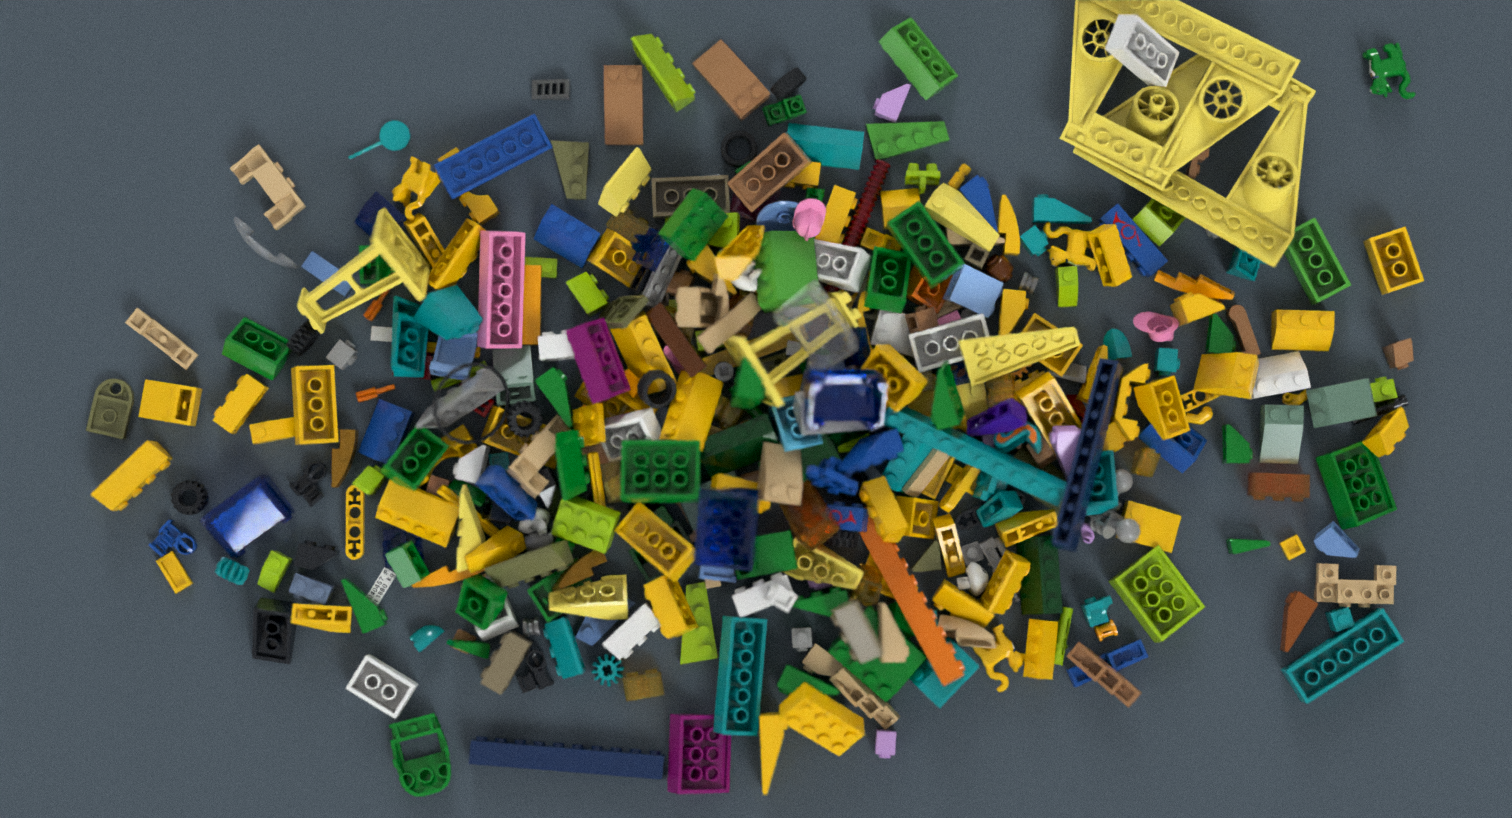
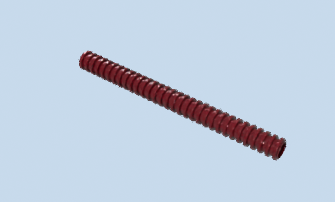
M880 159L875 160L876 164L873 165V171L870 172L871 176L868 177L869 182H866L867 187L863 189L865 192L861 194L860 204H857L858 209L854 211L856 214L852 216L854 219L850 221L851 226H848L849 231H846L847 236L844 237L845 241L841 245L856 248L857 245L859 246V240L862 239L861 234H864L863 229L867 227L865 224L869 222L870 212H873L872 207H875L874 202L878 200L876 197L880 195L881 185H884L883 180L886 179L885 175L888 174V169L891 167L889 163ZM829 284L824 286L823 289L825 291L821 293L823 296L822 298L820 297V303L828 299L825 293H836L840 288ZM829 309L811 320V325L808 326L809 331H806V334L812 338L821 334L823 329L826 328L825 324L828 323V317L831 316L830 312L833 310Z

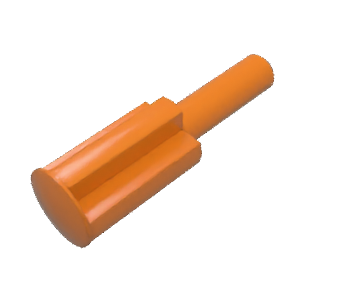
M391 289L381 293L377 300L374 299L363 315L366 319L373 322L383 306L381 303Z
M391 384L378 389L372 387L356 392V398L359 403L378 397V394L394 390L395 385Z

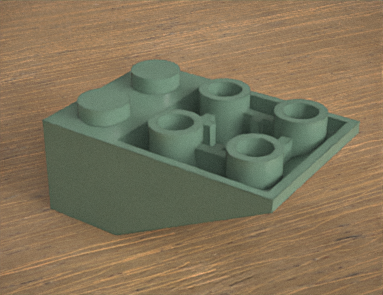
M531 345L522 346V348L492 350L493 367L504 377L510 392L509 406L523 400L532 403L538 402ZM505 389L496 395L497 406L499 407L506 406Z

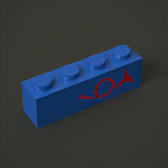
M1118 203L1098 220L1099 226L1103 224H1116L1126 258L1138 266L1136 269L1143 277L1145 275L1147 278L1168 262Z
M801 498L800 505H790L788 524L867 532L869 515L867 509L863 508V504L852 503V507H846L844 502L833 501V505H827L826 500L815 499V503H809L807 498Z

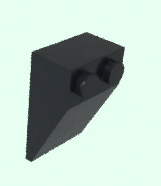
M260 597L253 608L252 659L284 664L291 663L297 624L291 623L293 604L298 603Z

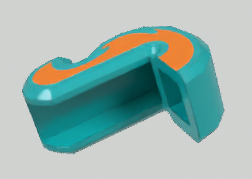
M1026 422L1025 425L1009 431L1007 434L1004 432L996 433L993 438L995 449L1004 453H1008L1025 441L1029 443L1036 454L1042 450L1040 432L1031 422Z

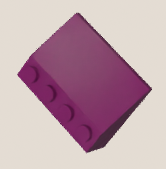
M670 714L668 792L675 794L729 793L731 735L713 732L715 714Z

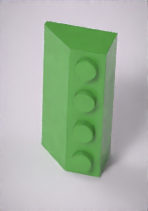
M911 17L891 28L878 41L883 50L889 54L896 66L902 70L906 78L925 100L936 95L958 77L957 73Z

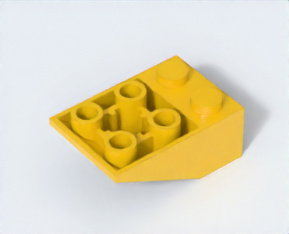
M145 379L138 417L196 427L202 389Z

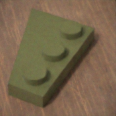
M551 141L566 198L586 200L589 142Z

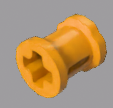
M1112 619L1102 625L1094 626L1099 641H1103V638L1111 635H1118L1117 628Z

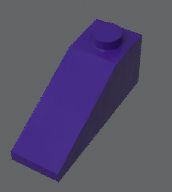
M1009 398L967 419V435L973 437L1013 431L1026 424V407Z

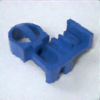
M168 520L159 529V533L163 534H159L149 544L161 557L167 553L166 550L169 546L171 548L174 546L183 555L192 554L197 549L195 538L187 532L182 533L172 524L174 520ZM189 538L193 543V548H190L182 539ZM180 544L189 552L183 551L180 547Z

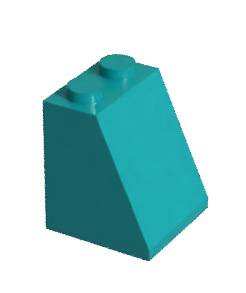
M457 285L428 293L413 317L415 321L447 341L454 338L459 339L469 333L474 334L479 330V325L483 321V318Z

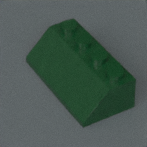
M766 413L707 437L703 451H700V458L711 479L717 474H727L760 461L763 442L780 444L770 416Z
M1053 535L1035 536L1016 543L1017 554L1026 558L1031 563L1029 573L1021 581L1020 602L1022 615L1063 613L1058 549L1051 543Z

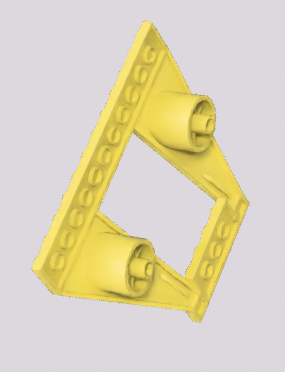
M1075 0L1069 118L1060 139L1163 191L1172 173L1280 98L1297 69L1300 60L1179 0ZM1119 14L1139 16L1160 36L1212 61L1165 147L1096 113L1123 66L1114 56L1108 55V52L1105 50L1111 35L1108 29L1112 23L1115 24ZM1108 21L1106 29L1100 30L1098 22ZM1096 24L1098 31L1094 34L1089 32L1088 30ZM1086 34L1093 35V41L1085 43ZM1104 36L1106 41L1100 43L1099 37ZM1094 43L1096 49L1091 55L1086 46ZM1099 48L1104 49L1106 57H1095ZM1229 81L1231 83L1227 90H1221L1219 82ZM1217 83L1219 91L1216 94L1208 91L1212 85ZM1233 83L1239 87L1241 93L1232 95L1229 92ZM1206 93L1214 96L1213 102L1205 104ZM1242 95L1241 107L1233 103V97ZM1221 96H1226V103L1220 102ZM1215 104L1218 108L1214 115H1211L1206 106ZM1231 105L1239 108L1235 115L1229 116L1227 108ZM1219 109H1225L1228 118H1216Z
M1199 54L1193 56L1172 71L1166 87L1148 86L1142 88L1134 96L1103 115V117L1165 147L1212 61ZM1291 78L1283 95L1269 105L1280 111L1226 198L1179 171L1172 173L1162 191L1077 147L1074 148L1073 153L1275 268L1294 238L1307 107L1316 90Z

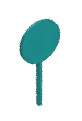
M389 121L380 130L379 142L350 155L348 158L353 159L379 145H383L392 151L401 150L409 143L410 131L400 121Z

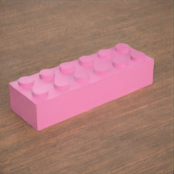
M480 231L478 313L483 318V321L479 325L478 347L522 348L525 232Z

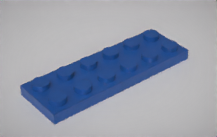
M534 113L436 163L433 167L449 197L453 200L553 147Z

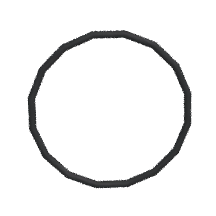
M480 362L466 363L451 370L439 383L433 398V416L439 430L450 440L462 444L480 443L494 435L504 423L509 410L510 392L504 377L494 367ZM480 366L492 370L501 379L506 392V408L501 421L489 434L479 439L464 441L452 437L442 428L437 416V398L442 385L453 373L465 367Z

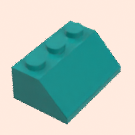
M905 434L901 438L904 451L897 453L898 457L888 461L880 476H885L890 489L898 492H904L902 488L933 449Z
M1113 450L1102 451L1085 516L1102 514L1119 505Z
M568 616L544 624V636L551 643L549 647L552 658L556 657L558 663L555 665L558 676L562 675V678L566 679L584 673L586 668Z
M950 637L945 641L947 644L951 642L956 653L953 656L956 661L961 660L965 671H963L964 676L943 687L927 658L909 678L939 709L980 667Z

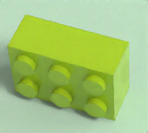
M578 496L567 501H563L562 498L551 534L605 554L611 547L615 535L614 530L618 525L621 512Z

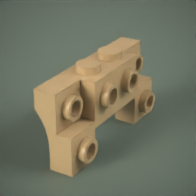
M261 145L255 146L246 156L230 167V170L234 172L239 182L243 185L255 177L273 203L276 204L264 213L274 229L279 230L291 221L293 216L306 207L294 190L296 186L290 177L285 178L282 174L284 171L282 166L278 162L274 163Z
M556 415L541 433L537 431L531 437L533 442L529 446L525 444L518 452L521 455L507 470L510 475L521 483L520 487L534 499L549 483L538 471L555 453L556 432L572 431L559 415Z
M1316 563L1315 602L1339 603L1340 607H1351V603H1358V607H1370V604H1394L1396 566L1374 565V580L1338 579L1339 564Z

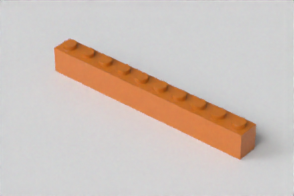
M868 516L867 532H858L943 687L963 677L965 668L961 660L956 661L953 656L956 651L951 642L946 643L944 637L947 635L942 626L937 627L934 621L937 619L932 608L928 610L925 603L928 601L922 591L919 593L915 586L918 583L914 575L909 576L906 571L909 566L904 557L899 558L897 554L900 551L895 542L883 541L882 537L876 532L874 520Z

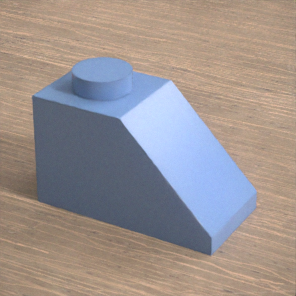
M1334 521L1318 532L1313 540L1319 551H1323L1326 555L1355 558L1360 550Z

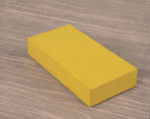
M174 551L156 560L175 594L193 584Z

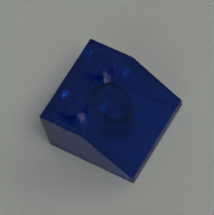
M376 191L363 205L354 223L372 238L378 211L385 207L400 227L404 225L403 222L407 218Z

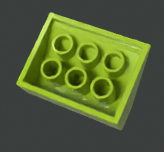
M652 34L633 36L631 42L634 52L674 110L678 112L694 101V94L696 93L690 83L688 85L685 83L683 72L680 68L676 69L674 67L672 56L669 52L665 54L662 49L664 45L658 36L656 38Z
M1159 545L1108 581L1154 643L1164 641L1205 608L1204 604Z

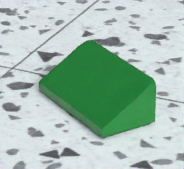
M454 479L448 486L460 497L462 486L467 485L473 503L484 507L486 493L481 489L459 479Z

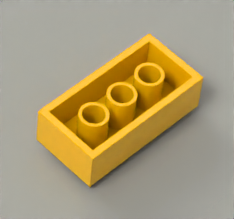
M334 365L295 366L291 368L295 445L339 442Z
M1049 372L1044 373L1015 392L1022 405L1026 407V412L1039 430L1040 435L1044 437L1052 450L1049 434L1052 432L1053 426L1075 425L1081 431L1082 424L1057 381Z
M805 682L779 704L780 721L837 756L842 755L865 735L864 718Z

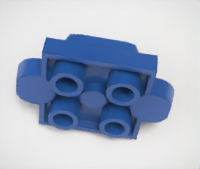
M836 457L823 458L819 467L815 465L807 466L806 479L812 481L811 484L814 486L828 489L827 492L830 494L838 495L839 493L854 496L859 489V483L851 480L853 472L846 473L845 470L837 472V468L842 463V460Z

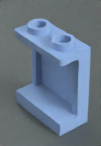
M964 264L963 268L953 274L943 299L948 302H954L976 314L982 313L985 318H989L995 310L994 305L997 298L1002 294L1004 283Z
M469 333L459 339L454 338L448 341L439 336L434 358L429 368L430 374L445 377L451 370L466 363H473L478 333ZM465 367L453 373L449 378L463 381L470 377L472 367Z

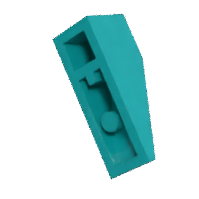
M1039 194L1032 200V223L1090 224L1092 222L1091 217L1055 198H1049V195Z

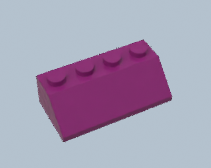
M605 318L587 322L565 331L592 404L631 390Z

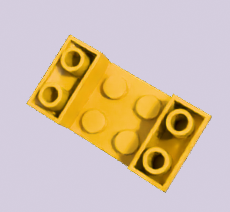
M1142 364L1121 377L1110 421L1116 423L1127 442L1133 441L1135 437H1138L1140 426H1137L1138 421L1123 418V415L1126 416L1128 404H1125L1126 398L1131 394L1132 385L1129 384L1141 385L1146 380L1148 381L1150 377L1149 364Z

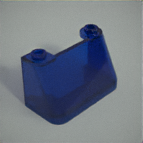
M810 369L804 371V414L806 427L811 430H819L824 426V422H861L865 428L870 430L883 427L888 389L887 381L879 371L871 369Z
M260 475L204 515L199 521L231 558L236 557L237 559L246 553L244 549L248 544L275 524L280 522L285 524L293 518L291 515L295 511L270 476Z

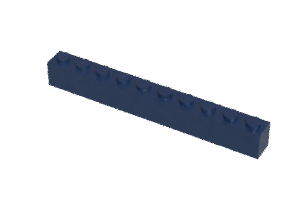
M1099 359L1051 542L1057 549L1076 552L1123 372V367L1119 361Z
M476 736V739H472L470 743L469 764L661 780L663 778L665 754H661L659 750H649V753L641 752L642 749L630 748V751H622L621 747H611V750L603 749V746L599 745L584 748L583 744H572V747L564 746L565 743L553 742V745H545V741H534V744L526 743L524 739H514V742H507V738L496 737L495 741L487 740L488 737Z

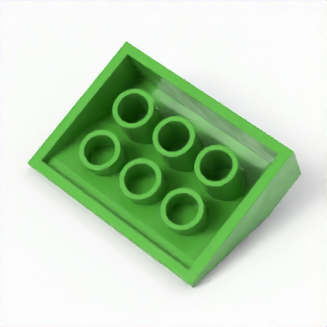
M796 231L764 232L759 253L754 258L756 263L755 270H762L757 277L758 304L764 313L820 302L814 237L805 241L804 237L798 235Z

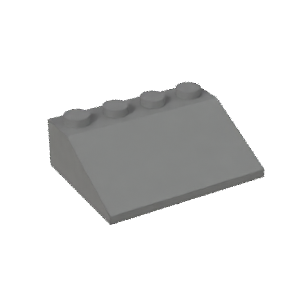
M482 368L476 372L477 375L461 382L462 385L448 390L447 395L437 398V416L442 428L449 427L503 391L504 386L500 378L492 370ZM433 404L422 414L415 425L416 428H438L433 416Z

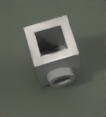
M339 339L326 358L340 369L345 370L348 365L351 366L356 361V354L358 352L354 349L356 346L347 339L345 342Z
M811 627L791 628L792 647L797 648V651H808V647H812Z

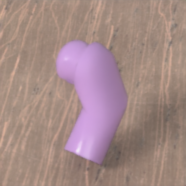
M1084 522L1081 535L1086 544L1092 543L1095 535L1090 528V524Z

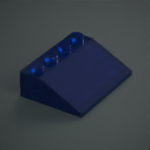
M742 487L700 489L694 565L747 571L753 570L756 553L760 489Z

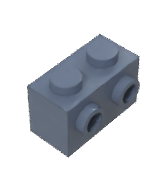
M295 573L289 592L294 593L293 597L304 600V598L312 600L311 604L328 605L336 586L302 573Z

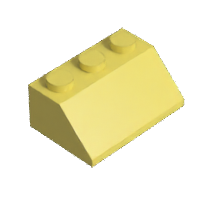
M638 147L634 149L605 185L598 205L615 217L620 212L624 213L630 205L628 202L631 199L635 200L640 193V187H645L651 179L649 174L652 169Z

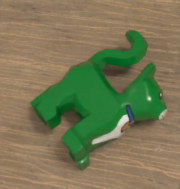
M1389 43L1382 47L1383 52L1388 55V58L1383 60L1380 59L1375 48L1366 50L1362 54V58L1367 59L1369 63V74L1373 81L1370 87L1371 94L1387 97V93H1391L1392 89L1385 78L1401 76L1403 80L1399 85L1398 91L1400 96L1404 99L1415 97V92L1406 91L1411 79L1406 69V62L1403 60V53L1399 43L1394 45Z

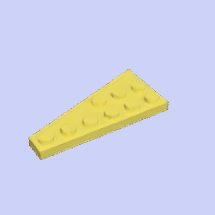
M1075 327L958 341L972 387L1080 345Z

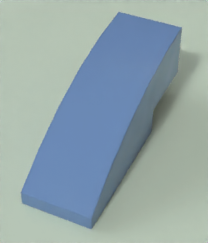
M311 251L301 266L322 282L339 270L313 251ZM342 281L333 288L346 298L354 290L347 281Z

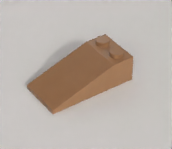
M722 40L718 41L692 63L741 122L770 98V92Z
M604 65L605 145H643L642 65Z
M784 132L735 175L727 185L752 213L800 174L812 161L793 138Z

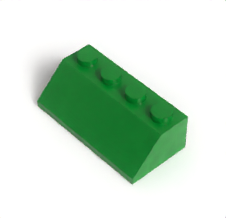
M747 357L742 358L736 370L730 408L752 412L762 401L765 387L762 386V378Z

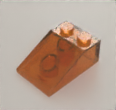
M808 479L803 483L800 505L779 503L798 542L811 552L841 529L834 514Z

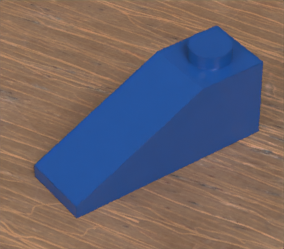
M976 175L958 191L998 232L988 189L989 184L983 177L980 178Z

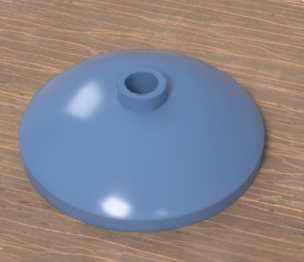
M778 201L767 205L757 215L756 225H765L764 232L796 231L792 226V220L799 203Z

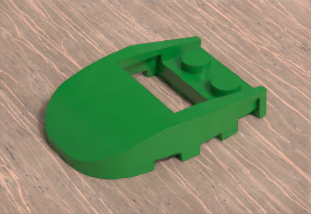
M435 712L389 724V729L392 728L393 739L391 740V749L393 751L394 768L396 767L399 780L405 791L413 796L421 797L440 792L446 788L451 778L450 756L447 739ZM437 733L441 752L408 761L404 760L400 742Z

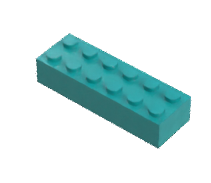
M1383 608L1374 609L1355 621V626L1341 630L1281 669L1302 703H1310L1404 642Z
M723 616L713 732L723 735L758 736L767 619Z

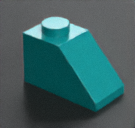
M1000 491L976 510L983 528L1013 517L1023 509V506L1016 491Z

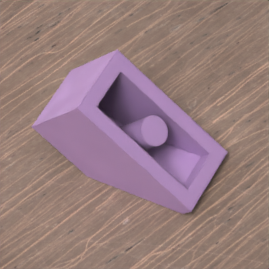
M905 84L882 94L881 99L877 98L873 109L876 110L874 115L896 123L911 85Z

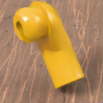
M1306 389L1298 395L1287 392L1282 396V401L1286 405L1299 406L1308 399Z
M1209 406L1203 407L1202 411L1197 415L1186 413L1188 423L1198 425L1204 424L1213 416L1212 408Z

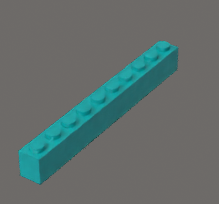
M905 406L900 411L894 412L888 407L881 422L892 429H898L899 432L1057 507L1064 496L1067 482L951 427L937 430L936 425L932 424L930 417Z

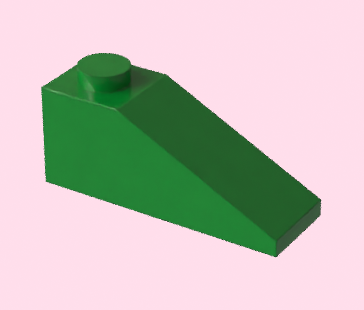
M348 578L341 580L363 634L387 624L388 616L385 609H381L375 601Z

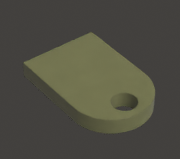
M645 295L621 296L607 305L600 313L598 319L605 318L608 329L627 328L649 300Z
M108 379L97 387L86 431L125 440L135 398L133 389L127 382L120 379ZM116 383L121 385V391L118 394H114L112 391V386Z

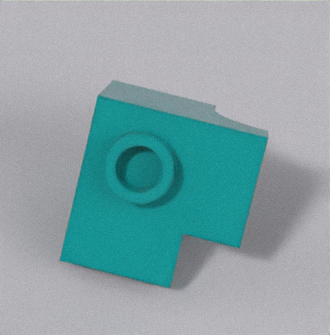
M981 471L977 477V485L972 497L987 501L990 496L996 495L1000 491H1006L1008 483Z
M1106 595L1098 599L1095 596L1084 600V604H1081L1088 627H1094L1109 621L1107 608L1113 603L1111 596Z

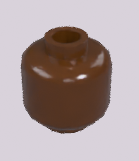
M995 254L986 261L985 271L990 277L1005 283L1013 276L1011 273L1014 267L1004 255Z

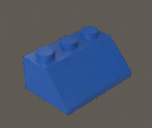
M551 204L541 220L533 239L583 269L587 258L602 235Z
M379 399L358 452L386 464L404 442L415 412Z
M1149 421L1138 435V438L1144 444L1148 445L1181 473L1185 472L1196 461L1207 442L1203 436L1191 427L1188 432L1163 440Z
M499 465L488 466L475 484L515 521L534 520L537 502L533 497L519 486L520 483L516 479L510 478L503 467Z

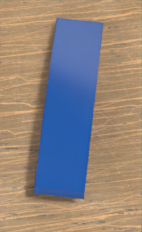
M1141 639L1103 653L1099 657L1118 671L1147 658L1148 655ZM1077 665L1066 669L1073 687H1078L1092 680Z

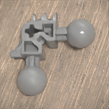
M1125 469L1115 470L1118 496L1120 493L1127 492L1133 484L1132 475ZM1118 502L1119 505L1102 514L1089 515L1092 519L1090 528L1099 535H1103L1104 538H1111L1116 533L1122 542L1131 543L1136 541L1140 535V526L1135 520L1124 519L1123 516L1114 512L1120 509L1122 505L1120 502Z

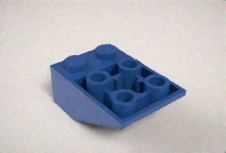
M898 429L876 433L859 439L839 465L837 472L844 470L846 473L856 470L860 471L869 468L870 465L883 463V460L898 457L897 453L904 451Z

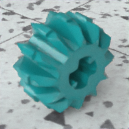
M222 557L215 569V573L218 576L237 585H243L250 572L246 566L227 557Z
M606 653L604 655L605 661L601 656L597 657L601 664L593 662L592 665L598 669L591 670V673H598L594 677L595 681L602 678L600 685H603L605 680H607V686L610 687L611 679L617 684L618 679L615 676L623 677V674L618 671L624 670V667L617 666L622 662L621 659L615 663L616 656L612 655L611 660H609V655ZM610 665L613 673L606 675L603 667Z

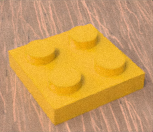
M595 403L574 409V430H579L580 436H584L585 447L606 442L603 403Z

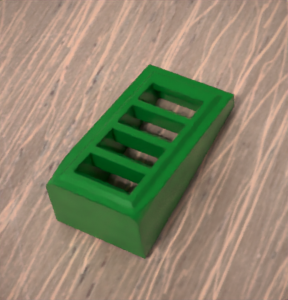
M1226 539L1229 554H1238L1271 545L1270 541Z
M447 640L446 644L484 659L489 657V643L483 641Z

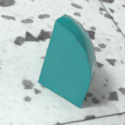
M1111 328L1104 336L1103 345L1107 346L1108 359L1116 360L1132 357L1131 348L1126 336L1118 329Z
M425 625L415 631L409 638L415 643L414 647L418 652H421L443 634L445 630L440 626Z

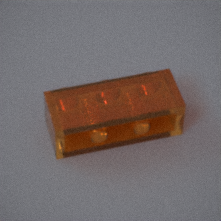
M1248 473V496H1253V500H1265V497H1272V501H1284V497H1290L1292 501L1303 502V498H1310V475Z

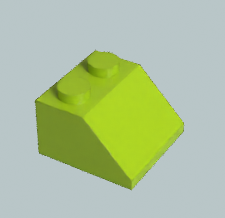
M1152 198L1132 220L1149 236L1152 242L1160 247L1175 232L1186 217Z
M584 272L566 282L589 317H592L609 305L607 302L609 297L603 289L599 291L596 286L598 281L593 274L588 275L587 272Z

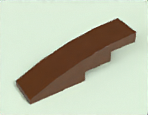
M662 302L645 313L691 378L707 367L706 363L696 352V348L684 334L682 328L677 327V322Z

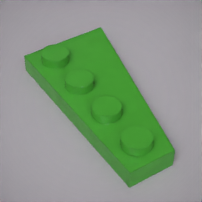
M944 121L865 125L875 160H883L950 140Z

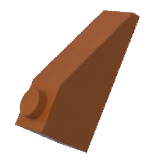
M1299 591L1290 592L1285 599L1286 605L1284 606L1280 650L1287 653L1318 605L1317 602Z

